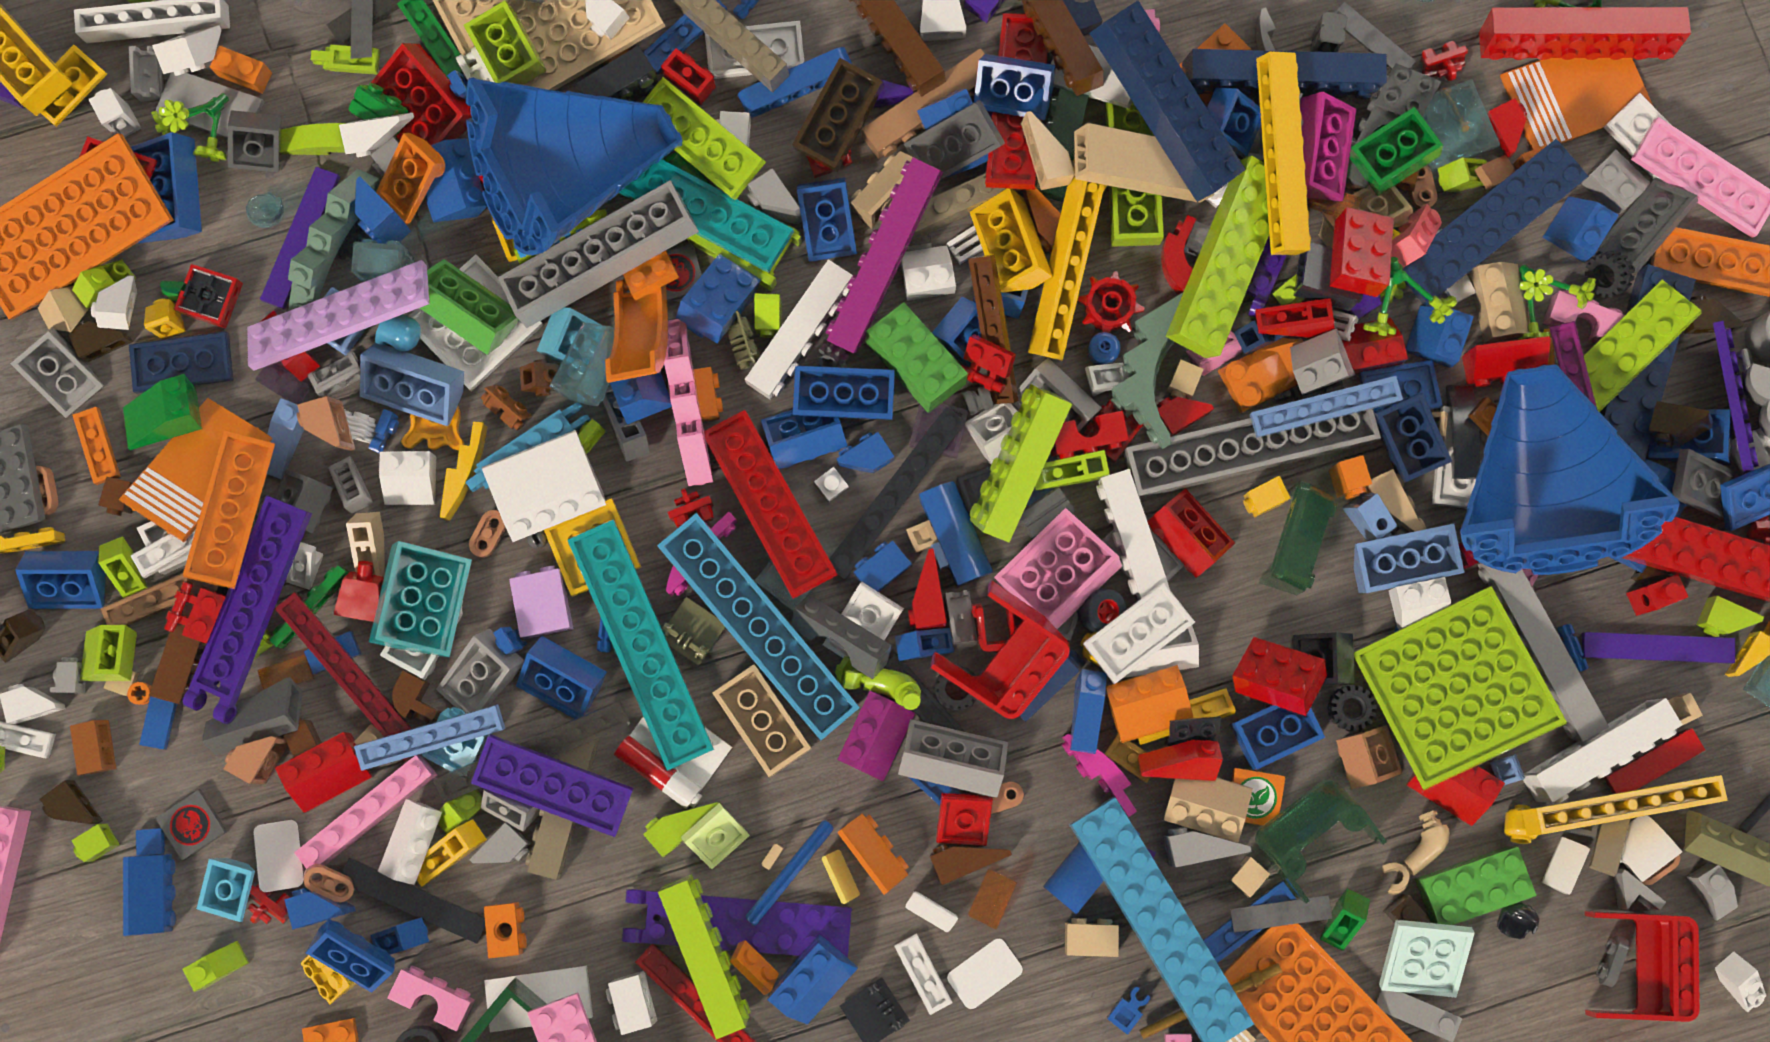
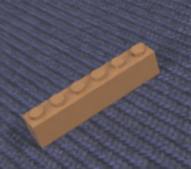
M981 48L946 71V82L922 97L916 91L861 129L862 138L878 159L883 156L888 157L897 150V146L916 137V133L922 129L925 130L917 110L958 89H967L971 100L975 97L979 59L984 55Z

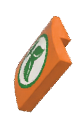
M1234 768L1232 782L1253 788L1244 823L1276 828L1281 808L1285 776Z

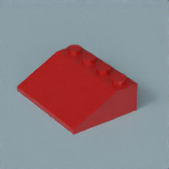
M402 43L371 82L382 87V93L400 99L402 101L401 105L408 109V113H413L414 118L400 130V133L395 135L399 141L403 133H411L426 140L430 145H434L444 140L457 139L467 130L466 120L472 118L471 106L466 104V99L460 96L457 97L450 88L451 81L420 44Z

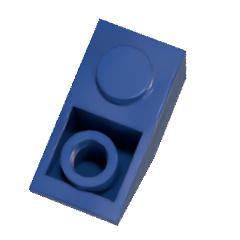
M871 432L859 439L860 444L853 448L851 446L844 448L838 453L840 457L836 458L840 467L873 474L894 461L893 453L879 432L874 435Z

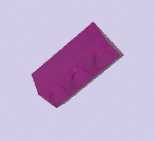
M869 691L837 760L884 781L908 730L910 719L913 720L915 713Z

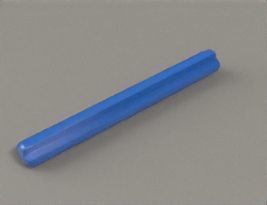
M826 820L820 823L746 914L745 918L754 926L759 923L834 829L832 824Z

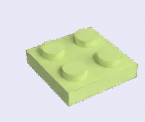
M719 803L681 838L695 854L713 869L750 835Z

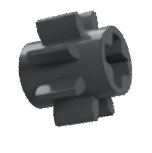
M833 343L829 346L823 344L819 349L820 354L816 359L819 360L821 367L844 368L846 366L845 361L849 355L846 354L845 349Z

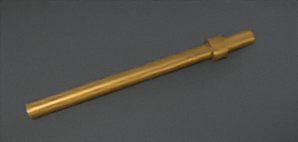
M1276 963L1260 972L1256 970L1250 973L1249 977L1231 985L1237 995L1253 986L1257 988L1264 985V981L1282 973L1279 964ZM1181 1009L1139 1031L1143 1039L1187 1019Z

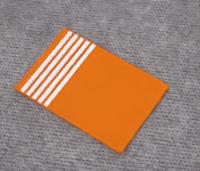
M1550 58L1536 61L1500 75L1509 99L1516 98L1518 103H1522L1527 111V120L1523 131L1531 150L1543 145L1546 147L1556 138L1562 144L1603 129L1639 93L1652 104L1632 58H1622L1619 60H1612L1610 58H1598L1595 60H1588L1586 58H1574L1571 60Z
M209 398L199 407L202 429L172 438L119 498L122 503L133 511L138 512L182 542H185L197 527L224 431L271 442L273 439L258 427L251 425Z

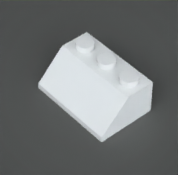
M1191 625L1124 678L1146 675L1178 665L1179 670L1199 667V644L1193 626Z

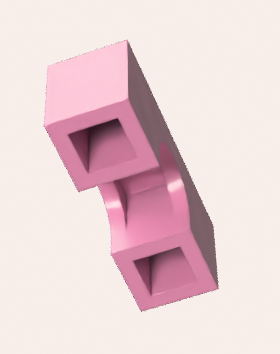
M1563 290L1558 291L1551 297L1542 323L1552 327L1575 321L1576 318H1583L1591 325L1589 341L1597 343L1625 315L1619 309L1602 307L1595 300H1587L1586 307L1580 309L1577 307L1578 299L1576 295Z
M415 966L401 969L388 999L412 1009L417 1006L422 995H431L438 1003V1011L434 1021L455 1031L462 1029L475 1002L474 999L470 998L471 994L461 988L453 990L447 987L448 983L438 977L430 979L424 976L425 972Z

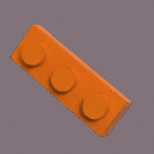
M93 407L73 414L93 483L99 485L105 483L106 477L115 479L121 477L100 408Z

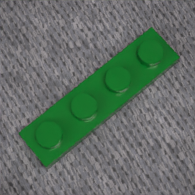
M401 0L398 2L397 5L446 77L448 78L447 75L454 70L464 74L456 60L460 53L424 0Z
M339 565L336 568L332 567L324 575L325 580L319 587L315 586L308 592V598L305 603L314 614L341 587L343 578L350 573L347 569ZM285 622V624L281 623L272 632L273 637L269 641L276 647L284 649L297 634Z

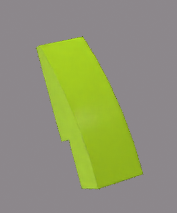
M345 123L310 124L282 129L280 153L288 155H330V152L345 153L339 128L340 124Z

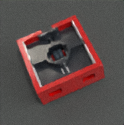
M191 264L184 281L187 284L186 289L180 292L174 310L182 315L226 329L243 283L237 278Z

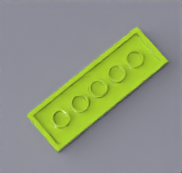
M662 77L643 101V103L663 106L666 113L670 115L675 129L682 136V145L674 150L732 199L736 200L766 163L664 77Z
M1661 280L1584 355L1599 412L1701 315V310L1664 280Z

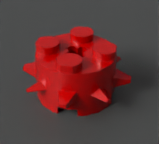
M1117 271L1113 272L1111 278L1106 277L1097 280L1093 276L1090 277L1092 288L1089 294L1078 296L1077 299L1078 302L1085 305L1086 317L1083 320V324L1091 323L1102 332L1107 333L1121 328L1128 332L1132 331L1130 325L1132 315L1144 312V307L1136 303L1135 292L1139 287L1138 284L1130 285L1125 280H1120ZM1114 302L1115 306L1114 308L1108 307L1106 303Z

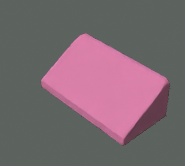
M1230 330L1220 356L1204 358L1191 350L1186 351L1194 365L1204 369L1202 376H1205L1240 354L1243 350L1235 334Z

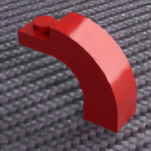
M1187 215L1184 222L1179 220L1173 234L1168 232L1161 251L1163 274L1170 287L1178 295L1184 292L1193 270L1184 254L1186 240L1196 221V218Z

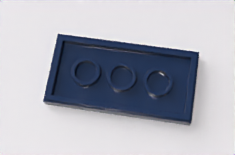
M227 331L129 344L133 392L136 394L144 393L161 380L185 374L194 386L234 381L230 339Z

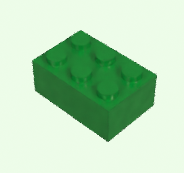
M1413 107L1352 146L1350 159L1376 195L1379 196L1440 157L1443 144L1417 109Z

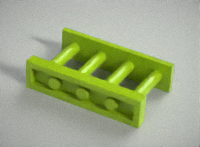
M793 228V235L768 273L697 234L687 238L689 244H694V247L711 257L716 258L721 254L761 279L759 285L771 292L777 284L773 271L791 242L799 247L802 244L799 231Z

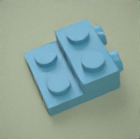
M457 707L447 708L440 713L437 722L465 714V712ZM490 734L422 753V756L466 779L469 777L478 755L482 753L487 737Z

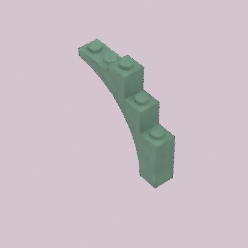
M357 169L328 193L325 214L309 226L307 246L291 259L288 280L292 281L288 311L319 300L336 254L358 219L355 214L356 179L360 176L376 192L379 178Z
M1183 293L1135 321L1136 332H1134V336L1140 345L1123 355L1124 365L1122 367L1129 378L1112 388L1113 398L1111 402L1117 411H1123L1126 418L1133 414L1138 424H1144L1148 429L1146 432L1150 440L1154 444L1158 443L1162 449L1171 445L1170 433L1161 420L1155 403L1156 377L1162 360L1174 343L1173 340L1165 336Z

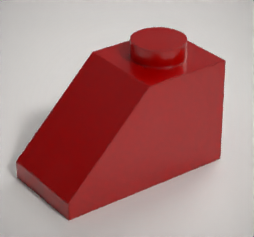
M1516 98L1488 111L1485 116L1499 146L1508 159L1513 156L1517 149L1527 120V111L1522 103H1518Z
M1168 397L1156 405L1160 418L1170 433V437L1207 416L1214 409L1212 404L1182 397H1176L1172 400Z

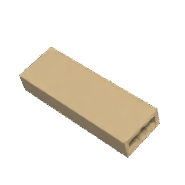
M1087 123L1074 131L1075 179L1196 202L1155 136ZM1213 193L1212 195H1210V196H1208V197H1206V198L1200 200L1199 203L1202 202V201H1204V200H1206V199H1208V198H1210V197H1212V196H1214V193Z

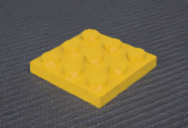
M612 498L606 500V505L544 530L572 597L589 589L567 540L608 521L615 520L635 568H641Z

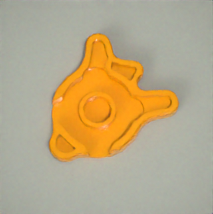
M457 406L451 423L448 426L410 414V429L401 440L402 445L408 449L414 448L425 439L427 440L428 448L431 450H437L444 445H448L452 449L459 451L460 445H465L464 440L459 434L461 420L459 406Z

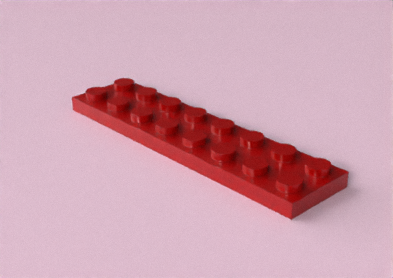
M1003 13L999 56L1047 64L1048 52L1045 49L1043 37L1037 35L1031 17L1028 18L1026 14ZM998 112L992 113V121L1005 144L988 153L986 188L1035 190L1036 172L1021 125L1024 117Z
M746 410L705 430V439L791 597L794 599L837 576L835 568Z

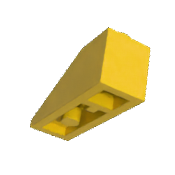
M473 819L456 827L428 849L417 877L421 887L466 857L487 840Z

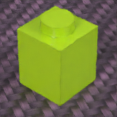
M97 824L71 840L75 846L73 848L75 855L80 860H83V862L95 861L120 845L108 824Z

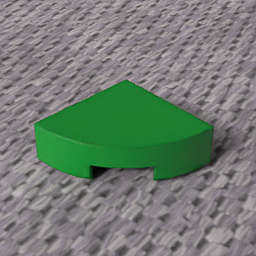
M161 281V293L167 295L168 299L177 301L180 292L185 291L186 284L180 281Z

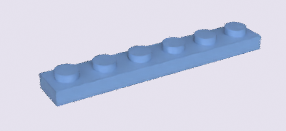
M1393 376L1251 412L1250 418L1256 438L1401 402L1403 397L1397 377Z
M497 704L354 746L362 771L502 731L506 728L499 705Z

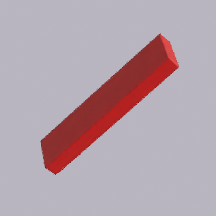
M1689 728L1604 776V779L1613 794L1637 790L1704 752L1705 748L1693 728Z

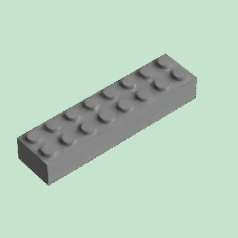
M668 181L497 278L515 316L528 328L699 231L680 194L672 182Z

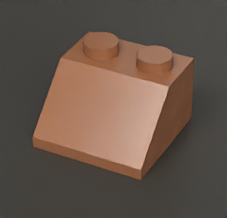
M325 396L297 405L299 409L297 419L300 426L304 427V430L335 447L350 451L355 449L342 401Z
M1387 725L1336 740L1338 753L1342 758L1346 770V778L1350 783L1351 789L1376 784L1403 774Z
M270 736L236 746L226 756L224 770L249 784H266L288 744L284 737Z

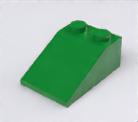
M185 374L159 381L123 407L129 450L202 429L197 391Z

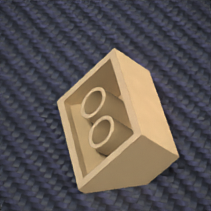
M901 151L896 156L891 155L885 161L882 171L879 174L877 172L872 174L867 181L868 185L863 190H857L851 197V211L871 229L880 221L879 217L884 207H890L893 200L890 197L892 189L896 183L900 185L904 175L900 174L907 160L911 162L912 156Z
M1497 262L1476 266L1469 273V277L1476 291L1474 300L1484 344L1523 337L1524 333L1529 332L1528 324L1530 323L1526 299L1524 298V290L1520 289L1522 281L1518 264Z
M1216 778V781L1175 779L1164 820L1238 843L1253 788Z

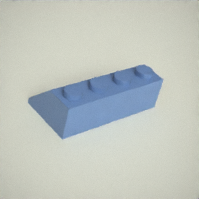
M374 343L361 354L360 397L445 426L450 425L463 394L464 371L378 343Z
M1449 524L1355 544L1354 573L1358 592L1370 593L1464 573L1455 525Z

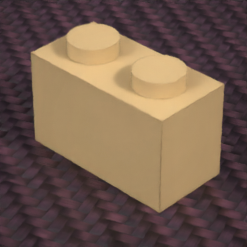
M1072 918L1071 922H1065L1066 955L1118 957L1119 925L1112 924V919H1097V923H1087V918Z

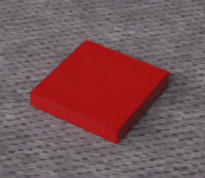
M942 793L936 842L987 846L993 803L992 797Z

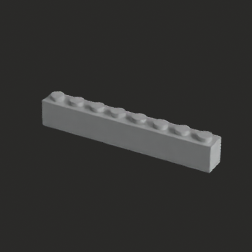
M1479 562L1477 565L1480 569L1478 571L1480 578L1485 584L1488 583L1489 587L1492 586L1565 717L1567 723L1563 727L1566 734L1571 739L1584 742L1609 728L1523 570L1518 571L1516 574L1493 569Z

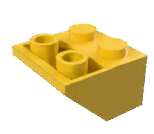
M309 955L301 962L305 974L313 980L318 987L319 994L329 1004L357 985Z

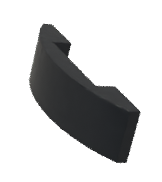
M1447 385L1446 400L1447 407H1450L1453 453L1451 454L1453 461L1451 462L1452 479H1476L1480 464L1479 427L1468 416L1476 407L1475 395L1472 386Z

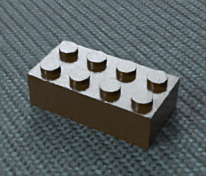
M839 58L792 144L795 150L838 172L885 87L883 81Z

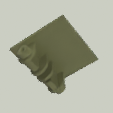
M736 311L739 323L735 321L727 333L731 345L745 342V344L732 349L733 352H737L734 353L737 366L744 370L750 367L749 363L753 362L755 365L757 359L760 358V354L753 339L750 340V336H753L750 322L746 316L742 317L739 311Z
M686 597L671 620L663 626L662 630L670 647L699 666L726 627L717 617Z

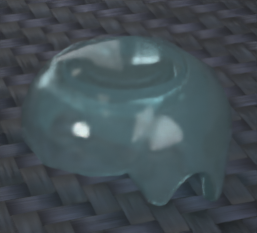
M271 192L254 196L246 206L247 218L253 225L259 228H272L278 225L284 217V205L281 197H276Z

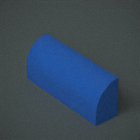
M948 482L919 493V500L943 549L957 588L993 573L955 482Z
M1079 841L1043 887L1077 914L1101 885L1103 879Z

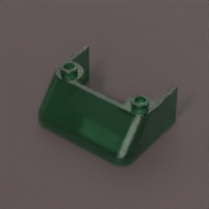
M1301 480L1287 491L1293 499L1270 572L1259 580L1260 584L1296 596L1303 593L1306 588L1311 589L1314 583L1315 574H1312L1329 517L1333 518L1337 509V503H1334L1333 496Z
M1332 780L1321 781L1263 825L1255 836L1256 844L1289 890L1305 904L1310 900L1295 881L1306 870V860L1300 851L1340 821L1346 829L1353 832L1364 829L1371 839L1382 845L1387 843L1365 810L1338 783Z

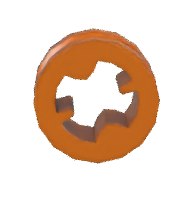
M143 682L133 683L127 692L128 699L134 704H148L152 686ZM140 687L141 690L146 691V696H142V700L140 697H136V691H140Z

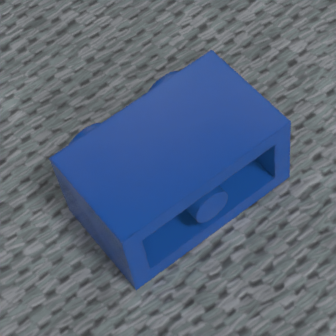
M886 541L874 550L876 554L869 560L865 557L855 565L857 570L854 571V575L857 579L877 592L883 590L911 567V562L893 541L889 544Z

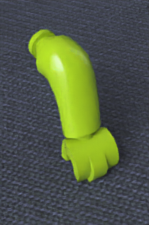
M844 656L841 663L837 664L835 671L837 675L836 680L843 684L844 689H861L863 684V690L889 696L900 706H904L908 710L916 709L920 704L921 690L917 682L905 673L882 669L874 679H871L852 667L849 656Z

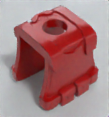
M971 604L972 615L977 618V641L980 648L988 652L999 651L1008 639L986 642L982 604ZM1005 608L1010 638L1015 631L1014 613Z

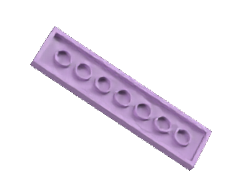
M422 260L247 327L248 366L255 371L430 304L427 265Z

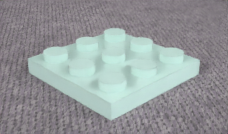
M1396 920L1379 982L1381 990L1456 998L1474 937L1472 927Z

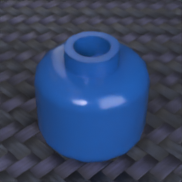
M1102 332L1096 334L1088 344L1087 353L1089 359L1095 365L1114 363L1120 354V342L1111 333Z

